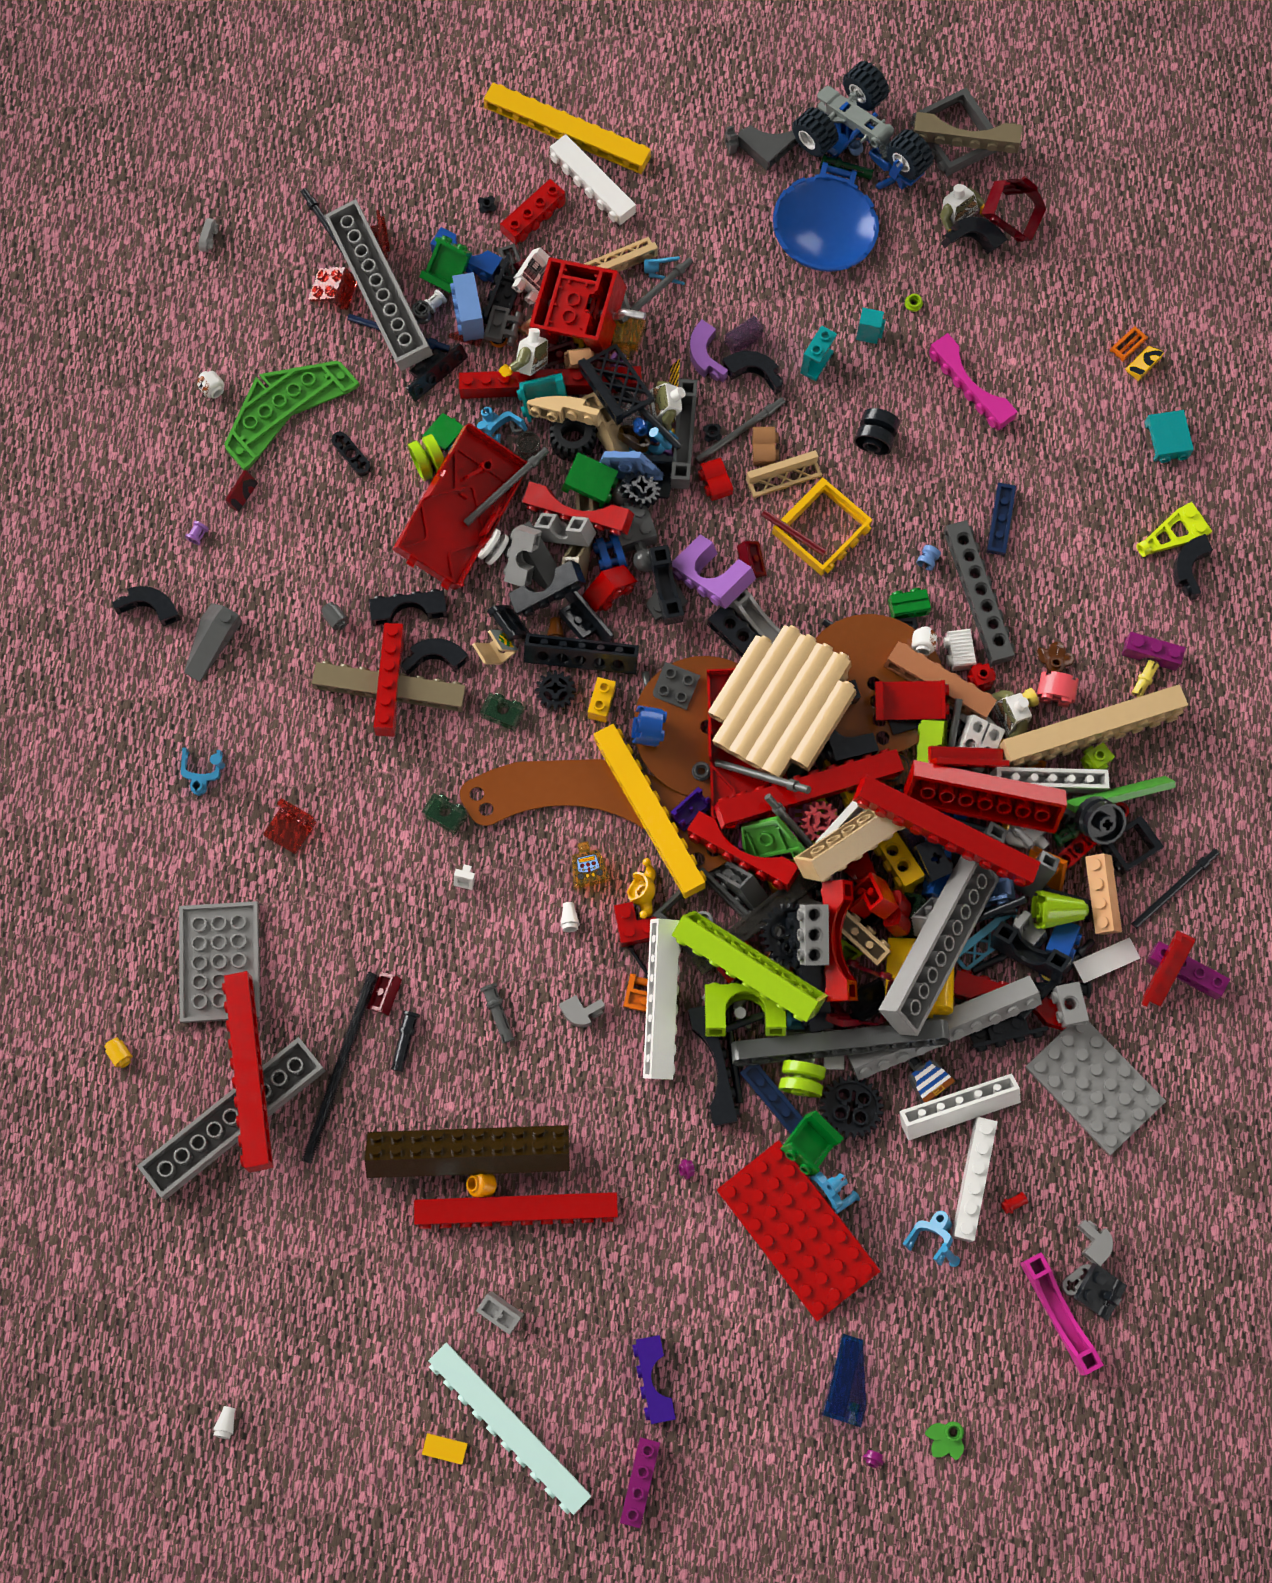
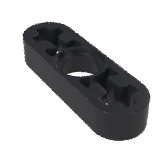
M341 431L334 433L331 438L334 448L357 475H367L371 467L366 457L346 433ZM337 438L343 439L346 445L344 448L340 442L337 443ZM354 450L356 455L353 458H348L346 453ZM358 459L361 465H365V470L359 469V465L356 462Z

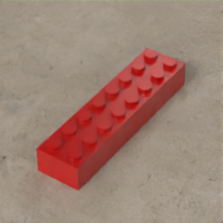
M913 760L903 788L904 794L938 811L1054 834L1067 807L1066 790L917 760Z

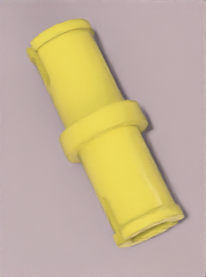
M1148 660L1142 674L1138 676V682L1131 692L1132 695L1137 694L1136 697L1144 695L1148 685H1151L1153 682L1152 678L1159 667L1158 663L1154 665V661Z

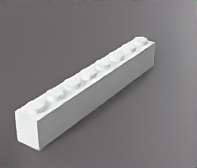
M659 918L650 920L643 1078L673 1080V1075L675 1074L674 1055L676 1054L675 1035L677 1034L676 1015L678 1013L676 1001L679 993L677 979L680 973L678 957L681 947L676 942V938L672 936V933L680 920Z

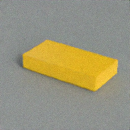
M427 1433L422 1455L463 1465L468 1443Z

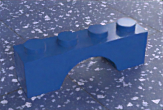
M440 227L430 243L431 252L433 253L436 246V237L445 235L453 239L452 242L457 244V235ZM488 250L480 255H471L465 271L467 273L474 272L481 280L493 283L496 274L498 275L501 271L499 266L502 257Z

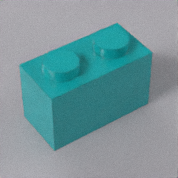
M862 308L856 340L877 344L878 338L882 339L886 319H883V311Z

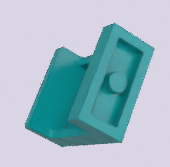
M821 325L803 355L801 374L817 381L834 353L830 346L835 340L837 333Z
M562 373L519 383L517 395L519 401H523L524 406L521 407L523 418L527 417L528 423L532 422V418H534L532 415H529L526 404L528 400L547 396H567Z
M1184 410L1147 416L1145 426L1146 429L1149 428L1155 451L1154 462L1166 463L1176 458L1181 461L1190 457L1194 448Z

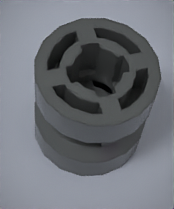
M422 300L414 303L412 310L419 324L430 322L432 317L430 305Z

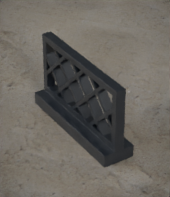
M617 344L587 360L583 358L578 361L579 371L616 425L623 423L624 418L654 402L653 396ZM614 351L618 354L617 360L607 359L608 354ZM596 361L603 362L602 369L594 368L592 363ZM606 363L616 365L614 372L604 370ZM618 366L627 367V374L618 373ZM603 374L613 376L611 383L602 381ZM615 377L625 378L624 385L614 384ZM628 379L635 380L637 387L626 386ZM612 388L622 390L621 396H613L611 394ZM625 391L635 392L634 398H623ZM637 394H645L648 399L638 401L636 400ZM622 402L632 404L631 408L624 412L621 408Z

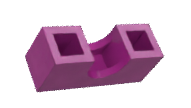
M1130 632L1126 637L1122 656L1139 661L1142 658L1154 659L1160 667L1177 671L1182 664L1186 647Z

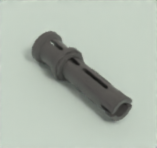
M493 983L482 987L480 991L484 993L487 1001L486 1007L491 1010L502 1043L505 1044L514 1040L502 1007L503 999L500 998L496 988L498 985Z

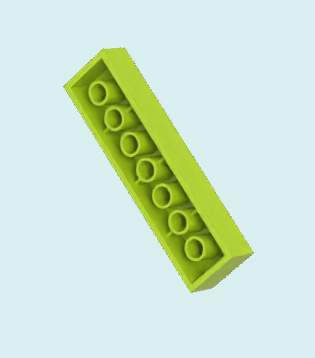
M696 911L684 914L672 933L677 943L689 946L693 949L692 952L694 954L709 959L710 964L723 968L730 977H737L742 980L744 986L756 989L760 992L759 995L761 997L773 1000L778 1008L793 1013V1017L801 1022H807L815 1017L828 996Z

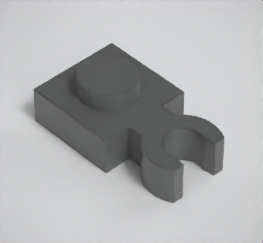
M734 125L726 127L725 143L730 155L736 154L737 147L739 146L737 133L734 132Z

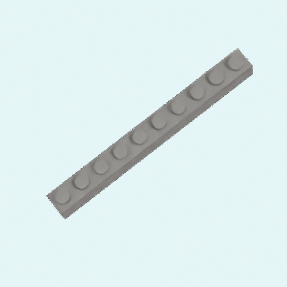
M1029 975L953 1007L952 1014L933 1015V1018H927L926 1021L947 1020L950 1042L993 1024H998L1000 1021L1017 1016L1023 1011L1034 1009L1041 1005L1042 1001L1040 993ZM944 1045L847 1056L857 1079L861 1080Z

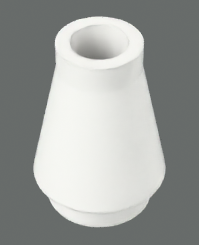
M573 902L563 903L560 926L564 932H575L580 925Z
M223 1407L213 1429L215 1437L230 1439L234 1432L236 1409Z

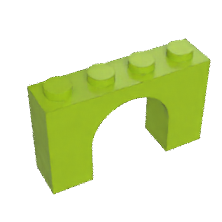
M736 982L730 984H705L706 1036H726V1011L730 1005L740 1000L755 1002L762 1008L765 1015V1036H786V1011L778 1008L773 1000L761 997L759 995L760 992L756 989L747 988L743 984Z

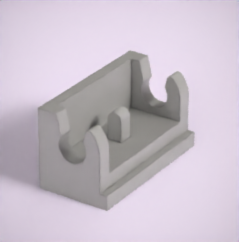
M492 1291L485 1296L476 1310L509 1335L524 1316L522 1312Z

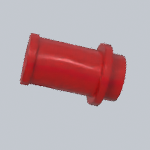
M1020 1192L1008 1200L1006 1198L1003 1199L1001 1207L1006 1214H1012L1017 1208L1028 1204V1199L1023 1192Z

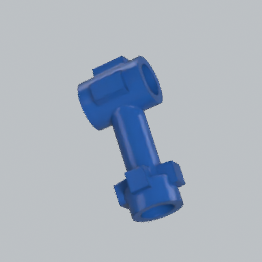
M636 418L633 421V430L639 436L647 435L650 442H658L649 435L651 429L647 427L648 425L645 420Z

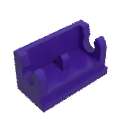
M698 787L671 811V820L685 832L699 811L705 814L711 808L710 798H705L702 789Z

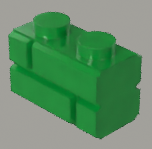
M913 588L910 592L905 593L903 591H895L888 598L891 617L894 619L920 617L930 614L931 606L926 589Z

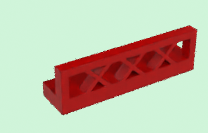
M928 747V763L967 768L1010 766V760H1003V749Z
M1178 930L1176 931L1144 992L1141 1005L1147 1007L1149 1002H1152L1161 1007L1195 943V938Z

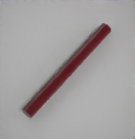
M767 510L762 512V517L821 556H824L827 551L826 549Z

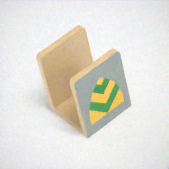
M490 629L488 633L493 639L490 643L475 642L472 644L483 663L489 665H501L518 651L514 642H508L505 638L506 634L503 630Z

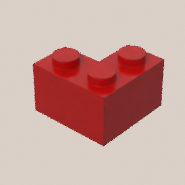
M625 565L601 571L582 596L595 612L607 611L612 607L614 599L621 595H629L634 590L633 586L638 581Z
M872 872L853 887V902L849 910L863 919L874 913L885 920L899 908L886 880Z
M633 902L614 905L621 947L649 942L650 920L656 919V917L637 920Z

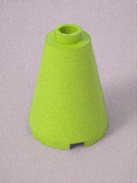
M1043 890L1035 891L1037 896L1032 898L1031 915L1032 918H1036L1037 923H1033L1036 929H1046L1084 920L1089 913L1088 904L1081 899Z

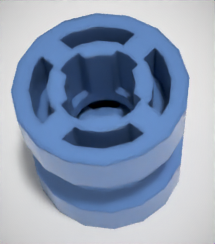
M925 545L922 550L923 554L918 557L916 563L920 567H922L923 563H927L926 570L932 571L935 567V561L939 559L941 552L934 546Z

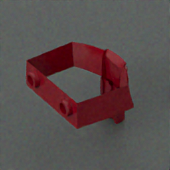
M1024 176L1022 179L994 181L981 214L989 219L991 223L1014 237L1016 241L1024 242L1032 241L1046 211V207L1038 192V187L1027 176ZM1002 192L1005 195L1025 193L1035 204L1023 234L995 214Z
M853 959L845 961L847 965L889 980L886 991L887 995L895 978H892L893 974L884 971L878 973L860 966L859 962ZM830 1002V1005L838 1013H831L826 1016V1021L840 1027H848V1029H854L858 1025H879L887 1021L881 1014L879 1023L859 1022L857 1019H852L839 1002Z

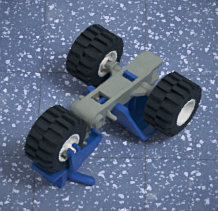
M860 61L844 75L842 83L848 98L842 96L832 87L826 86L817 94V98L821 101L818 104V108H808L792 123L793 134L797 142L806 152L815 157H822L825 153H828L837 158L857 138H862L860 140L861 143L867 140L873 146L869 151L871 159L883 171H889L890 178L876 184L875 187L878 190L894 184L896 181L902 190L908 185L912 186L933 164L932 151L919 134L905 129L890 141L889 139L894 133L893 126L890 124L886 125L885 119L880 121L876 112L872 115L867 112L876 108L889 93V85L883 74L876 66L867 61Z

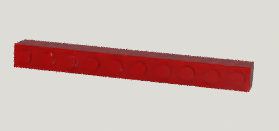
M632 366L642 380L641 366ZM605 367L604 370L614 372L615 367ZM618 367L617 370L618 373L627 374L628 371L627 367ZM579 368L544 369L537 371L531 376L517 371H513L511 375L503 377L499 371L459 373L460 399L518 397L517 390H519L520 382L559 373L563 375L567 395L591 394L594 391L579 371ZM602 376L603 382L610 383L604 376ZM615 377L616 379H620L623 383L625 382V378ZM628 379L626 386L636 388L637 382ZM613 388L611 393H620L616 392Z
M887 748L874 756L867 754L857 761L850 759L845 761L844 765L837 766L833 764L826 767L824 771L819 772L817 769L809 772L807 776L801 777V775H796L790 778L810 786L811 792L809 794L800 791L793 792L787 790L786 787L772 784L770 787L759 786L750 793H747V791L736 794V797L730 799L729 796L720 798L714 806L720 827L724 829L774 814L772 807L764 799L767 794H771L787 810L857 789L860 780L867 775L878 781L900 776L904 771V767L897 749L890 751Z
M868 775L860 780L852 799L859 807L870 809L877 816L892 820L893 824L901 827L904 826L910 829L911 833L922 835L929 842L940 844L947 851L962 855V858L965 860L975 861L979 863L981 868L991 869L997 872L996 874L999 877L1013 880L1017 886L1025 887L1034 882L1041 863L1040 861Z
M248 971L225 975V983H222V990L224 995H226V1001L224 1002L225 1012L228 1013L226 1027L227 1031L230 1032L228 1046L229 1050L232 1051L230 1066L234 1070L232 1085L236 1089L234 1104L236 1109L238 1108L239 1115L236 1116L237 1127L240 1128L241 1134L238 1136V1143L243 1155H240L241 1166L251 1173L274 1167L253 978Z
M617 1192L414 1200V1225L419 1226V1229H431V1225H439L440 1229L452 1228V1224H460V1228H471L472 1224L479 1223L480 1227H492V1223H500V1226H513V1222H521V1226L533 1225V1221H541V1225H552L553 1221L560 1220L561 1224H573V1220H581L582 1223H594V1219H602V1223L614 1222V1218H618Z

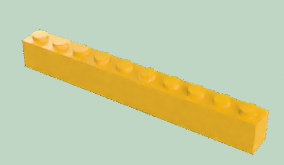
M492 83L483 99L485 109L556 139H560L566 134L580 149L641 175L651 158V149L644 144L635 143L629 138H624L613 131L602 129L596 124H590L582 118L571 116L565 111L557 110L549 104H543L534 98L526 97L518 91L507 89L501 84Z
M611 724L594 733L595 743L683 897L686 899L705 889L707 878L704 872L697 869L696 865L698 863L694 855H689L686 850L688 845L684 838H679L677 834L679 830L674 822L671 823L668 819L670 816L665 806L662 807L660 805V797L656 790L652 791L648 776L642 774V766L639 760H634L632 748L629 744L624 743V735L621 729H616L615 725Z

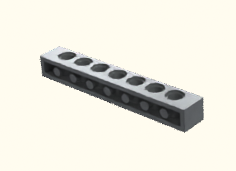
M967 520L946 525L944 535L989 664L994 666L1012 661L1016 653L1013 643H1010L1009 629L1007 626H1004L1002 610L998 609L996 593L992 592L990 576L986 575L985 562L980 558L979 545L973 538V528L969 526ZM959 540H963V541H965L967 544H966V545H962V544L959 543ZM964 557H970L973 561H967ZM974 573L979 578H973L970 574ZM981 590L984 592V595H979L976 591ZM982 607L989 608L990 612H985ZM988 624H994L996 629H991ZM994 641H1000L1002 646L995 645Z

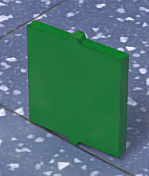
M442 413L422 436L425 437L432 434L439 447L446 452L455 442L463 425L458 423L455 418L452 419Z

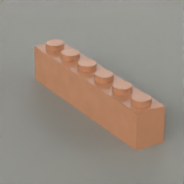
M899 641L884 664V667L908 681L945 680V684H949V696H945V703H949V706L954 708L955 699H962L961 713L966 716L976 715L985 720L997 701L991 694L979 690L973 683L964 681L958 674L949 672L941 664L934 663L926 655L917 653L909 645Z

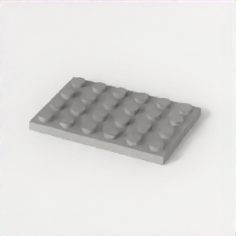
M253 901L179 906L180 1023L228 1020V1013L225 1012L224 1008L226 995H224L222 990V983H225L224 976L248 971L253 978L257 1019L260 1018L259 903Z
M1089 1021L1085 1024L1066 1027L1025 1066L1030 1074L1109 1156L1166 1102Z

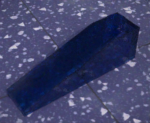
M842 1334L821 1415L861 1428L866 1411L863 1340Z

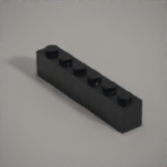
M812 909L809 912V918L813 920L816 913ZM797 911L787 913L786 926L788 930L790 929L791 935L789 945L793 949L794 957H792L793 968L796 969L798 977L825 993L826 977L824 975V965H800V961L797 958V951L800 949V941L797 939L800 921L797 919ZM813 929L809 932V938L811 940H813L816 936V933ZM811 950L809 958L813 960L816 957V952ZM827 998L815 1017L807 1022H801L805 1031L815 1032L834 1028L833 1023L826 1021L827 1014H831L830 1002H827Z

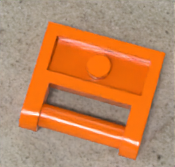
M630 973L623 1008L646 1012L647 991L633 988L634 984L647 986L648 979L637 977L636 974Z

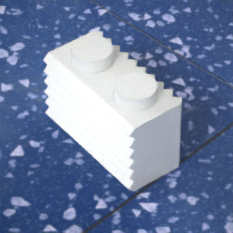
M971 629L948 631L943 639L944 648L948 649L949 653L946 657L947 665L951 666L952 672L970 670L976 664Z

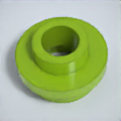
M911 294L905 299V307L909 311L916 312L922 308L923 301L918 294ZM914 301L917 305H912L911 302Z

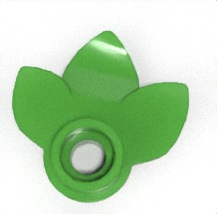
M953 1421L948 1422L946 1425L935 1423L925 1431V1435L934 1440L931 1448L933 1457H943L949 1453L953 1459L958 1460L963 1454L964 1445L961 1439L963 1438L964 1430L959 1423ZM951 1428H955L957 1434L953 1437L949 1434Z

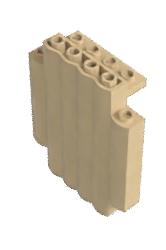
M784 625L773 644L764 635L761 637L755 636L708 711L711 718L722 723V726L712 740L715 746L761 772L783 778L791 763L808 772L810 771L856 696L855 686L847 681L848 671L851 668L850 657L843 652L838 654L832 651L833 648L826 643H817L816 639L809 634H806V636L800 634V630L793 625L789 627Z

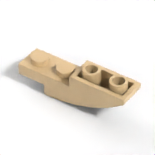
M593 392L581 397V399H586L588 407L600 410L602 422L599 427L596 426L598 429L596 436L607 451L630 452L629 447L617 437L621 425L615 424L596 394Z
M547 396L531 399L526 403L529 415L548 419L551 422L563 423L564 419L568 418L571 421L576 420L598 427L602 422L600 410L588 407L586 399L568 396Z

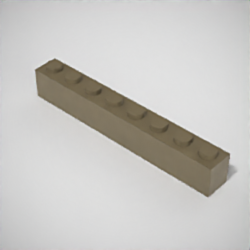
M328 661L316 662L312 686L314 689L376 698L379 670L370 671L366 667H359V669L351 668L347 664H340L338 666ZM399 673L397 702L463 712L466 686L456 681L447 683L442 679L428 680L423 676L408 677L404 673Z

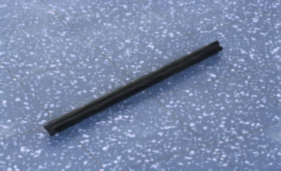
M368 972L365 983H363L357 1006H355L356 1008L352 1015V1020H350L347 1034H345L346 1036L336 1060L333 1074H331L327 1091H325L323 1103L320 1105L319 1115L316 1117L312 1134H310V1139H308L306 1151H304L305 1153L301 1160L303 1162L313 1163L311 1160H314L312 1158H314L313 1155L317 1151L315 1148H318L316 1146H318L317 1143L320 1141L319 1138L321 1139L319 1136L323 1134L321 1131H324L322 1129H324L323 1126L327 1122L325 1119L329 1117L327 1114L331 1110L330 1107L332 1106L330 1105L334 1103L332 1100H334V1095L338 1091L336 1088L340 1086L338 1084H340L339 1081L342 1079L341 1074H344L342 1072H344L343 1069L347 1065L345 1062L349 1060L347 1058H349L348 1055L351 1053L350 1048H353L351 1046H354L355 1034L359 1032L357 1030L360 1027L359 1025H361L359 1022L363 1020L361 1018H363L362 1015L364 1016L363 1013L366 1011L364 1008L368 1004L367 1001L369 1002L368 999L370 998L368 997L372 995L370 993L373 990L372 985L376 983L374 981H376L375 978L378 975L372 972Z

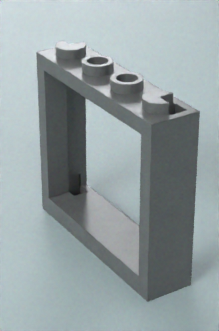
M967 88L917 111L937 114L960 102L979 131L994 128ZM916 112L912 114V118H911V122H910V124L912 125L913 128H914V121H915V117H916ZM926 142L932 151L933 158L937 162L939 171L942 170L946 177L997 152L978 148L950 161L940 145Z
M702 867L699 871L702 870L707 878L705 883L748 924L735 936L742 940L757 925V917L751 910L747 911L742 906L743 902L737 896L733 897L729 893L730 890L724 883L721 882L719 884L715 880L716 876L713 872L708 873ZM678 890L653 914V917H656V919H667L664 915L683 898L681 891ZM679 944L707 973L714 967L706 957H700L692 952L693 949L689 946Z

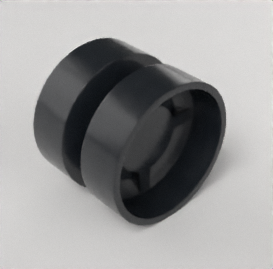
M866 409L863 412L860 427L854 439L855 444L860 449L874 452L877 455L889 454L895 441L894 437L897 435L900 426V420L891 412L883 409Z

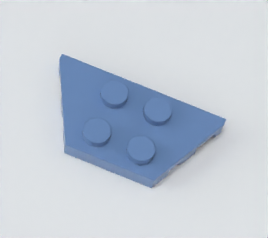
M604 451L599 461L618 470L616 478L619 480H623L625 475H630L631 472L637 475L638 471H640L641 475L647 473L648 478L653 476V480H663V472L642 452Z

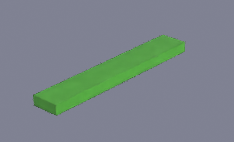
M1161 776L1067 800L1066 808L1076 813L1079 805L1087 798L1093 796H1102L1112 803H1118L1173 789L1176 787L1174 780Z

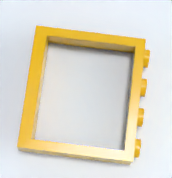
M823 477L781 520L790 526L824 493L862 526L823 565L782 529L775 525L772 531L775 537L821 576L825 572L827 574L830 573L835 566L834 563L837 560L841 561L847 555L846 551L850 547L853 549L860 541L858 538L862 534L866 536L872 529L870 527L872 519Z

